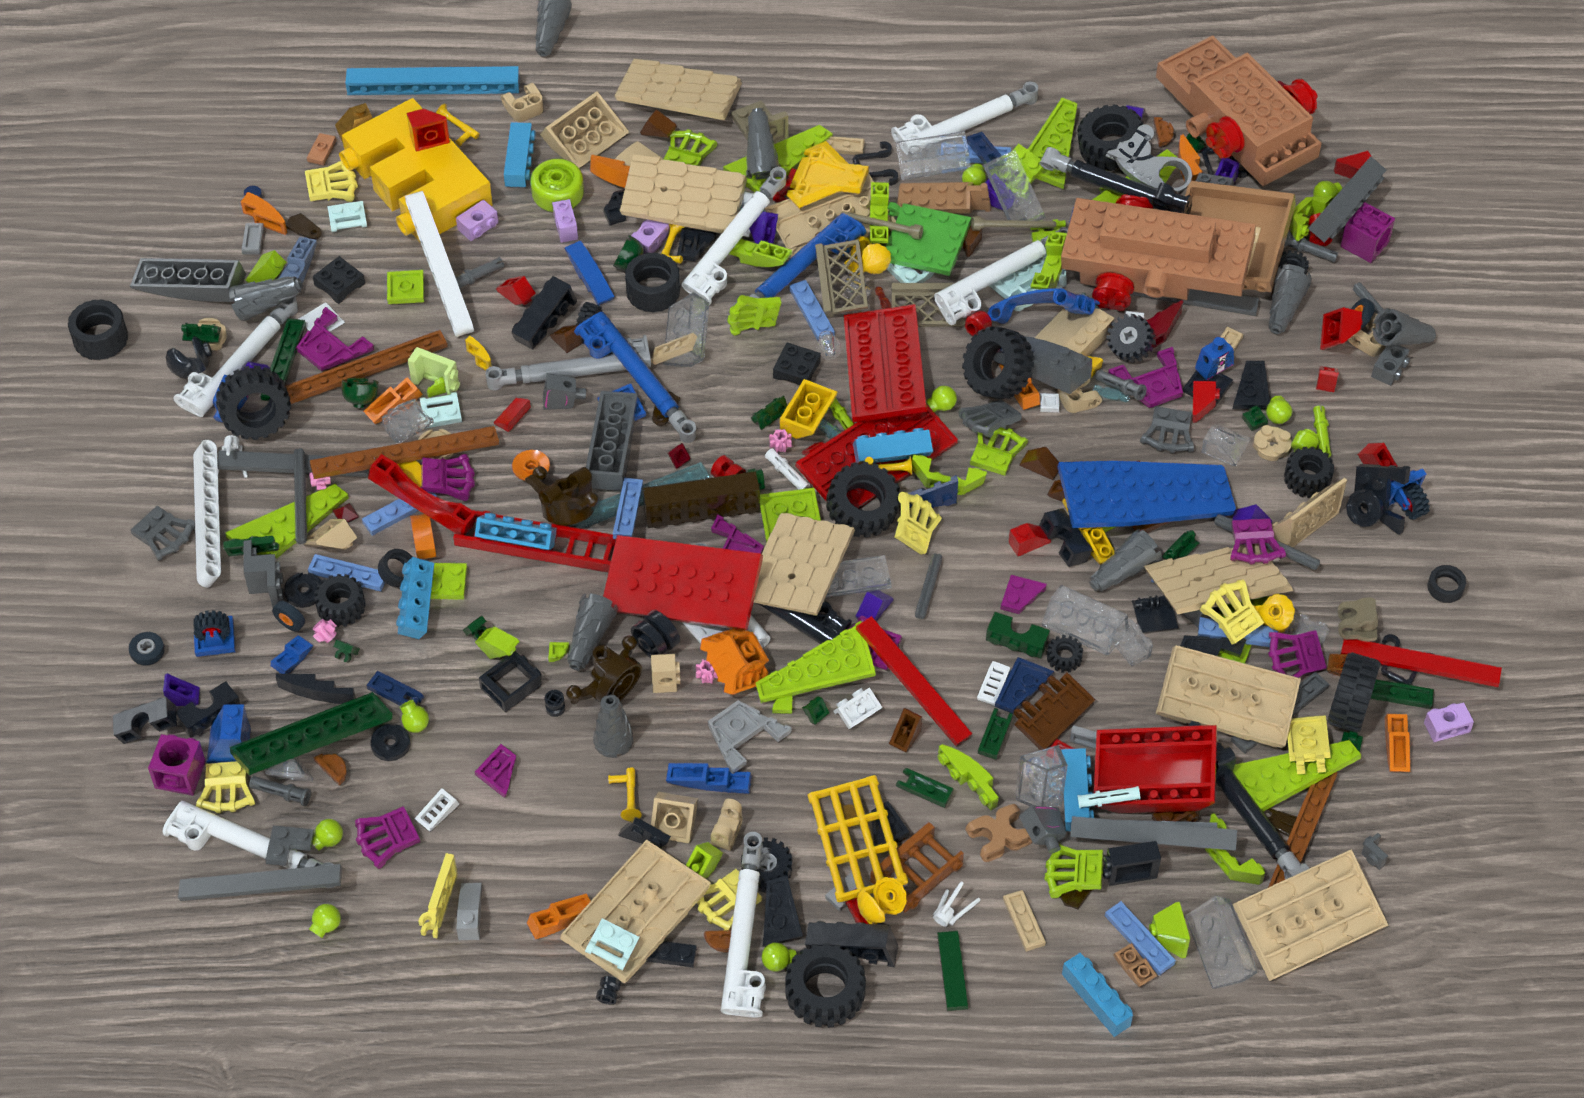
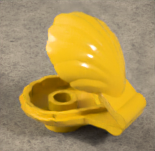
M864 236L858 238L863 271L871 274H881L888 269L891 262L890 251L879 243H870L869 239ZM856 245L851 249V256L856 252ZM852 261L847 269L855 273L859 268V264Z
M1274 594L1263 605L1254 606L1264 622L1263 625L1269 626L1272 630L1275 629L1278 633L1286 632L1294 620L1295 608L1292 601L1286 595Z
M884 877L876 882L873 889L874 898L864 889L860 890L857 895L860 914L869 924L885 922V914L897 915V913H901L907 902L906 891L903 885L896 879ZM890 892L893 894V899L890 898Z

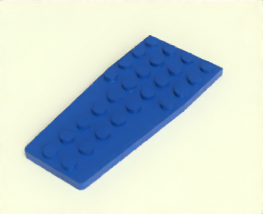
M1136 461L1059 462L1057 466L1072 528L1135 526L1212 518L1218 514L1231 516L1236 510L1226 471L1222 465Z

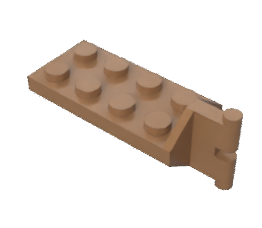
M973 182L900 183L897 204L900 207L905 203L953 214H968L973 210L991 211L988 185L986 183L981 185H973Z

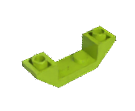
M871 182L870 217L888 221L889 183ZM870 225V243H888V227Z
M1333 196L1306 197L1295 207L1289 230L1296 241H1300L1309 232V218L1307 217L1322 213L1333 200Z
M1049 232L1045 243L1047 256L1041 273L1035 272L1030 286L1031 289L1056 288L1062 272L1061 255L1067 233Z
M913 455L912 470L925 487L932 488L934 483L939 481L942 484L951 481L950 476L942 475L939 472H929L932 459L924 455ZM969 467L965 480L957 477V495H964L984 484L987 471Z
M1213 813L1209 822L1218 823V828L1227 829L1225 822ZM1205 848L1206 852L1230 880L1256 885L1263 883L1265 871L1253 858L1239 866L1236 858L1230 856L1226 850Z

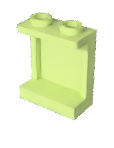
M416 347L408 359L411 382L419 385L423 378L435 381L443 377L447 395L456 392L460 386L456 362Z

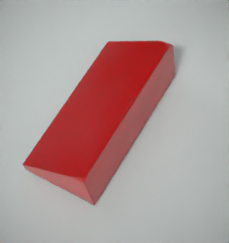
M515 398L494 421V424L509 432L531 408L530 400Z

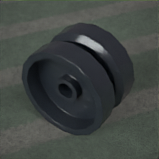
M657 610L650 611L643 618L644 621H638L631 628V634L637 640L638 647L650 658L651 655H665L668 653V650H672L680 643L679 633L673 623Z

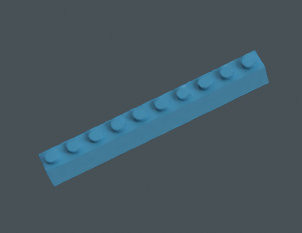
M519 66L347 68L345 84L347 95L505 94L508 92L519 93L520 76Z

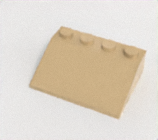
M597 91L545 127L540 135L558 155L581 168L591 161V155L598 156L627 135L629 131Z
M1063 308L1035 338L1067 347L1084 356H1090L1103 343L1107 335H1110L1107 331L1109 328H1113L1111 324L1115 318L1097 308L1094 309L1091 315L1074 314Z
M1343 478L1326 487L1321 492L1314 493L1306 503L1302 502L1295 511L1287 513L1283 520L1275 522L1272 525L1275 540L1294 547L1339 514L1347 479Z

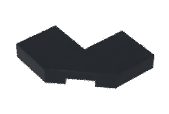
M625 189L613 192L609 203L603 209L609 226L626 221V216L620 212Z

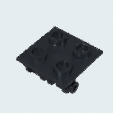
M1155 595L1154 598L1149 596V598L1132 600L1140 633L1178 629L1174 609L1165 596L1158 597Z

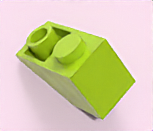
M497 627L486 629L475 641L476 645L489 659L501 658L506 655L510 656L516 650L515 646L520 642L517 638Z

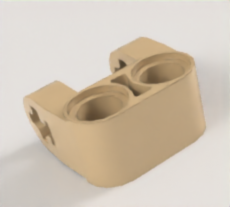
M534 83L525 85L524 91L526 95L516 100L510 92L501 95L505 109L517 122H523L538 116L544 110L542 95Z
M1376 313L1373 314L1371 320L1366 325L1371 331L1372 328L1375 329L1376 324L1373 323L1377 316ZM1359 330L1348 339L1353 346L1373 357L1380 355L1386 348L1385 345H1381L1375 340L1373 331L1368 335Z
M1090 379L1071 394L1057 389V394H1059V398L1068 412L1077 413L1095 408L1101 404L1102 398L1098 391L1094 390L1083 393L1080 389L1086 386Z
M725 799L718 822L711 833V844L713 846L729 851L732 850L743 820L742 805L738 801Z

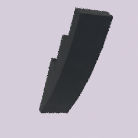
M276 674L278 687L298 696L334 704H343L356 699L354 688H336L335 681H317L316 674Z

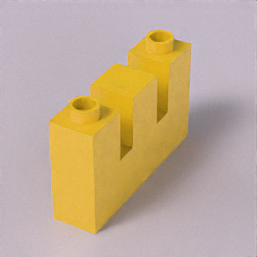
M411 98L342 134L344 150L339 152V157L348 171L355 169L364 180L370 176L372 177L374 191L392 212L400 208L401 214L396 217V222L401 232L405 236L412 233L420 242L405 201L406 195L423 191L439 234L456 226V217L480 201L485 200L490 206H493L490 182L450 138V143L415 151L410 138L407 113L423 108L414 98Z

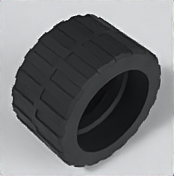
M649 252L638 255L627 265L625 270L626 294L630 303L637 309L645 312L664 311L677 302L680 296V274L677 263L671 257L665 254ZM653 277L667 281L657 287H646L639 284L642 280Z
M103 299L86 301L77 306L68 318V328L74 348L83 357L91 360L108 359L121 352L127 344L128 331L122 311L111 301ZM105 324L111 326L110 329L101 334H85L88 329L96 325Z

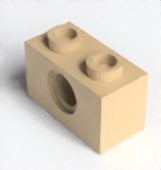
M675 654L651 655L653 693L677 692V684H680L679 662H675Z

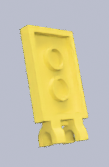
M1326 715L1292 718L1287 738L1290 761H1296L1297 774H1305L1304 762L1317 761L1318 773L1326 772L1325 758H1331Z
M445 854L428 905L429 910L419 918L418 922L422 926L421 935L423 936L426 935L428 930L432 929L433 938H438V928L441 927L458 875L453 854Z

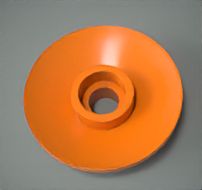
M538 450L523 451L512 462L513 473L524 481L526 477L532 475L536 467H544L547 473L550 468L548 457Z

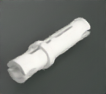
M773 448L767 451L765 458L798 490L811 487L788 464L786 458H782Z

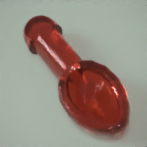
M880 286L876 287L875 294L880 300L881 308H891L890 301L886 298L883 288Z

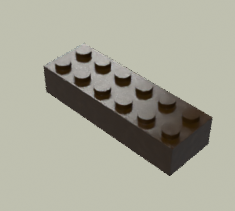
M756 471L643 488L647 528H659L661 526L679 525L681 523L698 522L708 519L714 520L717 515L734 517L736 515L760 512V489Z

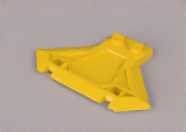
M824 141L805 150L804 155L808 157H802L790 185V188L794 190H788L787 197L798 208H801L839 191L860 194L869 173V166L849 164L827 141Z

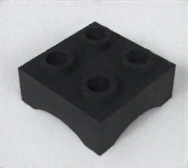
M340 256L313 275L314 285L318 289L325 291L338 304L353 290L365 284L364 275Z
M786 342L773 368V378L788 380L799 386L804 379L811 381L815 370L821 362V353Z

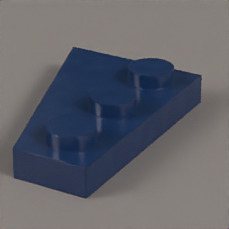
M957 475L950 477L951 481L942 484L939 481L934 483V487L925 490L921 488L908 494H918L922 497L923 501L930 502L932 508L957 503L958 493Z
M1017 657L995 702V707L1013 713L1016 708L1022 706L1021 704L1025 700L1027 701L1039 690V686L1042 683L1047 682L1049 676L1054 675V671Z

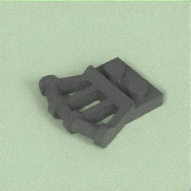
M1001 399L982 406L961 408L958 412L959 417L963 419L964 426L970 427V430L975 433H983L989 438L1000 427L1006 429V425H1012L1015 422L1021 421V413Z
M1155 406L1152 425L1142 435L1140 443L1148 444L1156 448L1157 451L1167 450L1173 454L1187 450L1188 452H1193L1194 445L1189 434L1192 412ZM1156 430L1160 431L1159 441L1151 438ZM1165 432L1173 433L1172 444L1163 442ZM1178 434L1183 435L1185 443L1176 444Z
M157 505L131 529V534L148 545L156 559L160 561L163 559L162 557L173 552L176 553L182 544H186L189 541L192 530H195V521L175 518L171 513L166 512ZM174 525L185 529L183 533H180L171 526ZM167 532L175 537L176 540L174 542L170 541L163 534ZM157 540L166 547L158 550L154 542Z

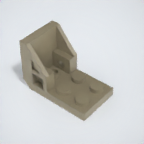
M762 100L731 112V118L746 140L748 139L749 132L748 116H750L749 114L752 112V109L762 108L766 112L774 144L788 138V114L786 111L771 115Z

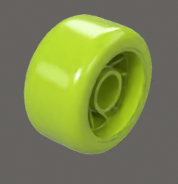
M550 159L539 164L532 172L530 179L532 197L534 202L543 210L553 212L552 202L570 199L573 209L582 200L584 195L583 175L578 166L573 162L565 159Z

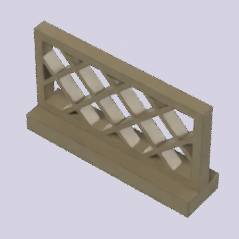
M859 239L824 246L822 243L816 244L822 300L826 317L829 318L834 317V314L868 309ZM856 245V252L853 256L845 252L849 246ZM836 249L840 253L833 259L829 256L828 250ZM843 254L850 258L845 266L837 262ZM852 261L859 264V268L855 273L847 269ZM835 264L842 268L837 276L831 273V269ZM845 271L852 275L847 283L840 279ZM855 278L861 281V285L857 290L850 286ZM837 281L845 285L839 293L833 290V286ZM847 288L855 292L849 300L842 296ZM859 295L863 298L864 304L855 305L852 301ZM839 298L847 302L843 308L836 309L835 303Z
M892 283V308L900 307L895 302V298H903L907 301L903 306L915 304L913 301L916 298H921L925 301L920 307L916 305L917 313L919 312L925 317L922 321H918V327H965V318H961V321H956V324L950 325L945 320L939 307L931 302L934 299L935 293L954 283ZM927 304L934 309L929 315L922 310ZM938 312L943 318L940 321H935L931 317Z

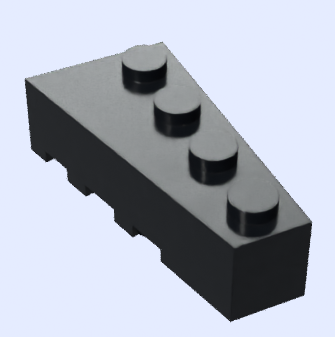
M555 276L546 281L542 291L534 297L531 306L524 311L520 321L513 326L511 333L514 339L533 350L547 335V329L554 328L560 315L565 316L568 313L567 308L577 303L571 286Z
M823 921L809 922L805 946L808 950L814 944L823 946V943H829V946L833 947L837 944L842 946V950H850L852 957L857 956L860 959L869 960V964L877 965V962L880 961L887 962L888 967H895L898 943L890 925L884 923L866 924L862 922L856 924H847L845 922L826 923Z

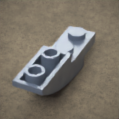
M299 237L287 257L288 264L279 278L295 276L297 279L300 278L303 283L314 255L317 240Z

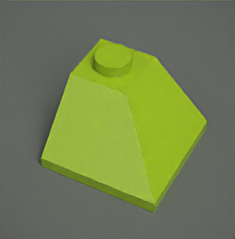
M1175 902L1153 915L1152 924H1149V931L1166 950L1180 958H1186L1190 936L1180 902Z

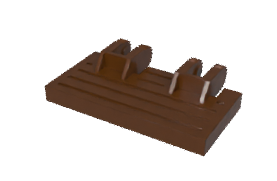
M1068 673L1064 674L1060 681L1053 676L1047 678V682L1058 694L1045 683L1039 686L1040 691L1044 695L1034 705L1040 711L1029 701L1025 700L1021 704L1032 719L1019 708H1016L1013 712L1016 718H1018L1014 725L1042 752L1096 700Z

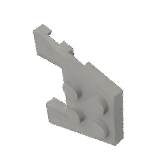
M739 700L708 721V727L732 774L747 764V760L736 750L740 745L763 729L777 742L788 736L792 731L790 726L781 725L776 719L760 714L759 710Z

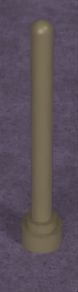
M841 212L861 223L886 226L891 230L909 233V236H912L914 239L920 240L923 234L922 225L915 224L910 227L850 212Z
M972 216L971 228L976 231H980L984 227L1055 228L1056 222L984 220L980 216Z

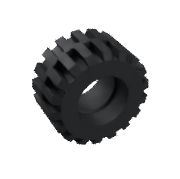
M1303 447L1302 450L1298 448L1295 452H1292L1290 457H1288L1284 472V481L1288 489H1293L1292 492L1300 494L1299 496L1301 497L1307 496V498H1311L1314 493L1321 492L1330 486L1334 473V464H1332V458H1328L1329 454L1323 453L1321 449L1316 450L1315 447ZM1302 470H1310L1316 474H1307Z
M337 574L336 577L331 575L328 576L329 579H323L322 584H318L317 590L314 593L319 617L325 621L331 619L337 625L336 627L340 625L346 627L349 623L351 625L354 624L355 620H359L361 614H364V608L366 607L360 582H356V578H349V575L346 574L344 576ZM338 598H348V600L343 603H332L335 599Z

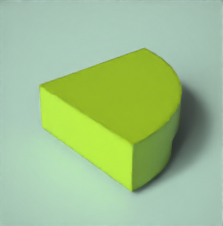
M443 377L436 379L435 383L428 387L427 395L429 398L446 393Z
M550 642L549 662L562 659L569 651V642Z
M792 696L777 699L773 704L772 713L792 714Z

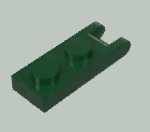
M251 536L248 539H231L223 543V549L229 557L244 555V541L247 540L252 541L253 548H257V553L277 551L280 548L273 536Z
M994 708L977 754L997 760L1011 724L1013 713H1009L1006 719L997 716L998 709Z
M905 768L903 770V774L908 776L906 783L898 780L896 783L898 788L943 808L946 807L954 788L911 769Z

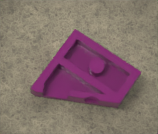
M1011 575L1000 610L1020 614L1027 605L1035 600L1039 593L1046 590L1047 584Z
M500 744L475 771V775L505 798L516 755Z

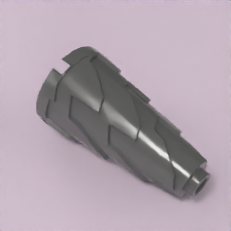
M538 0V23L535 36L536 52L538 55L546 57L551 54L554 45L557 44L566 19L569 17L572 8L571 0Z
M762 108L752 109V112L749 114L750 116H748L749 132L747 139L746 177L752 179V175H756V179H767L770 176L771 170L775 167H780L770 132L768 116Z
M1287 264L1283 265L1282 269L1280 267L1277 269L1268 325L1270 331L1274 334H1280L1285 331L1288 323L1292 321L1303 296L1306 295L1311 285L1312 277L1309 272L1308 275L1304 274V268Z
M294 276L235 285L229 291L230 299L234 298L235 301L231 305L236 316L241 321H246L266 312L269 308L281 304V302L297 296L301 289H303V284L300 278L297 279Z
M1387 308L1377 314L1373 322L1376 324L1375 329L1372 328L1373 336L1381 345L1400 346L1431 343L1436 338L1435 329L1431 325L1421 322L1419 319L1409 317L1408 314L1395 309Z
M1138 529L1125 539V543L1090 577V586L1095 591L1099 590L1102 592L1112 585H1117L1126 578L1132 577L1144 570L1145 565L1159 562L1162 559L1161 551L1156 553L1154 549L1158 546L1144 530L1140 531Z
M590 593L589 598H586V594L581 596L572 635V643L567 657L570 668L579 671L588 665L594 648L598 646L613 618L616 617L618 607L617 605L614 608L611 607L613 603L611 600Z
M615 695L604 696L601 699L600 711L596 720V730L593 736L595 749L603 756L617 758L618 754L623 756L633 745V732L619 698Z

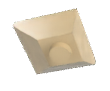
M330 519L307 537L305 545L345 550L353 545V541L357 537L345 519Z

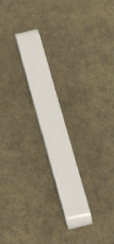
M423 191L406 195L405 201L454 334L456 337L472 333L474 328L425 195Z
M203 440L193 455L196 570L198 583L208 588L213 585L221 574L218 466L215 443L210 440Z

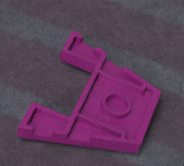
M327 307L322 310L320 318L315 320L312 329L307 331L296 347L297 352L320 371L327 370L374 350V345L363 336L348 347L330 333L327 328L335 323L338 318Z
M1173 347L1157 353V357L1163 365L1162 368L1132 378L1123 364L1109 369L1108 373L1124 380L1132 379L1134 383L1139 385L1144 384L1147 392L1145 397L1139 401L1148 408L1182 397L1183 390L1177 371Z
M717 515L711 527V532L728 537L722 549L763 553L764 546L748 534H743L736 529L735 525L727 523L722 516Z

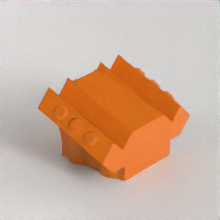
M729 629L701 639L700 650L707 652L706 661L710 662L716 672L717 681L725 683L724 693L733 695L756 687V682L768 675L765 664L769 662V659L753 632Z

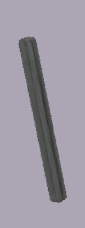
M302 448L294 450L295 541L301 545L307 542L305 452Z
M1218 514L1214 521L1215 525L1233 532L1231 526L1232 519ZM1276 540L1280 547L1284 548L1287 558L1317 570L1320 565L1319 559ZM1265 543L1266 548L1273 551L1271 546L1268 543Z

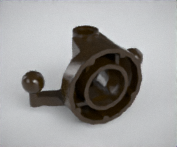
M542 466L536 467L532 475L525 478L526 483L531 485L538 493L543 518L550 523L557 525L580 523L593 515L595 506L599 502L598 495L592 492V474L586 467H581L574 471L567 478L556 480L550 486L541 482L547 477V470Z
M628 635L623 638L622 647L624 649L620 655L604 645L594 648V668L591 672L593 681L583 689H580L577 685L568 687L566 696L571 700V704L575 705L580 700H587L592 697L601 703V699L608 695H615L622 701L637 684L643 669L638 661L633 657H629L637 646L635 637Z

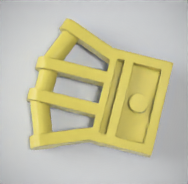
M341 161L329 167L305 171L310 201L328 199L329 201L331 198L344 199L347 202L354 201V192L358 187L355 180L356 174L352 170L348 171ZM348 188L347 191H339L340 189Z
M900 492L898 501L901 503V516L897 520L899 523L895 538L919 554H926L932 531L941 521L942 517L936 514L930 502L923 501L922 497L918 494L909 495L907 492ZM921 510L919 521L917 522L918 513ZM928 517H930V522L926 526Z
M1243 579L1237 580L1235 583L1222 584L1220 589L1217 591L1213 590L1210 593V597L1205 605L1203 604L1200 607V611L1203 614L1208 615L1219 624V628H1222L1231 644L1237 643L1264 623L1250 602L1246 582ZM1233 591H1240L1243 606L1241 605ZM1222 596H1227L1228 600L1236 610L1235 612H1231V610L1223 600ZM1215 603L1218 605V607L1224 614L1225 618H1223L1221 615H1219L1216 611L1212 609Z
M237 761L206 764L205 788L201 797L196 802L197 807L214 811L218 814L222 813V811L236 812V810L247 805H255L254 799L247 787V772ZM236 788H242L246 797L236 801ZM222 789H230L229 803H222ZM212 790H216L215 803L207 801Z
M737 869L724 878H720L715 884L710 885L705 895L718 891L720 893L709 901H705L703 896L697 902L698 911L706 915L707 921L724 930H732L733 916L729 921L722 919V917L735 907L739 881V871ZM758 892L756 905L762 901V896ZM724 899L729 902L718 911L713 912L711 908Z

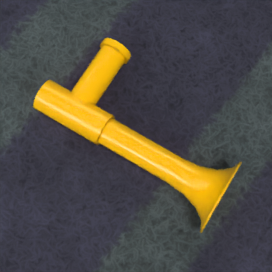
M444 103L437 109L436 113L446 116L447 120L465 132L460 138L455 140L458 146H462L470 136L474 139L479 137V132L448 112L447 104Z
M669 224V236L661 254H665L676 263L681 264L683 262L682 256H670L669 254L678 232H681L684 226Z
M911 456L905 462L878 465V468H885L888 471L903 470L909 472L912 476ZM867 457L865 462H868V465H873V458Z
M632 767L627 768L626 775H608L609 784L626 782L627 808L621 812V818L626 821H631L635 817L640 819L642 814L635 808V769Z

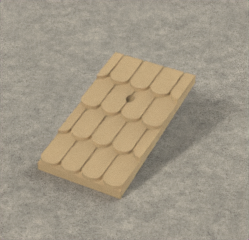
M633 59L615 97L618 101L725 120L742 82L740 78L733 75L686 69L678 65L660 64L659 61Z
M633 154L620 212L626 216L723 233L741 210L747 178L745 175L737 172L722 171L711 167L663 160L659 157Z
M869 173L860 194L839 191L801 208H798L790 199L765 208L766 212L778 214L776 230L786 248L792 250L791 257L838 217L842 211L870 217L871 182L874 181ZM888 215V221L896 223L894 216ZM861 223L866 229L864 237L869 239L870 224Z
M781 513L762 553L763 561L753 603L817 616L854 534V527L814 520L809 517L794 516L789 513Z
M1252 544L1254 555L1260 554L1259 544ZM1241 545L1238 552L1247 554L1245 545ZM1229 547L1201 555L1193 554L1175 560L1171 558L1144 566L1146 572L1177 614L1200 610V607L1203 604L1205 605L1213 590L1217 591L1224 583H1235L1241 579L1246 582L1250 599L1293 591L1292 586L1272 561H1269L1268 564H1263L1262 562L1249 564L1240 560L1232 561L1230 557L1233 548ZM1233 591L1239 602L1242 601L1240 591ZM1226 595L1222 596L1226 604H1231Z
M1177 645L1172 648L1163 689L1156 710L1157 715L1185 724L1196 721L1200 722L1201 726L1217 725V731L1272 747L1283 748L1286 745L1301 678Z
M646 840L564 930L560 939L625 984L646 962V959L661 945L667 935L683 920L690 909L705 895L706 891L710 888L711 882ZM602 918L639 937L623 971L618 969L617 965L593 953L588 954L585 952ZM598 941L596 943V946L620 958L624 955Z
M1352 849L1232 904L1269 981L1388 926Z

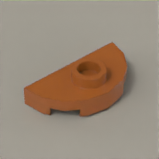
M1154 117L1153 122L1159 147L1165 146L1173 139L1174 128L1170 122L1164 121L1163 118Z
M323 753L313 757L314 761L339 786L345 781L347 771L345 762L341 757L336 754L323 755Z
M731 930L704 932L705 940L711 948L720 952H729Z

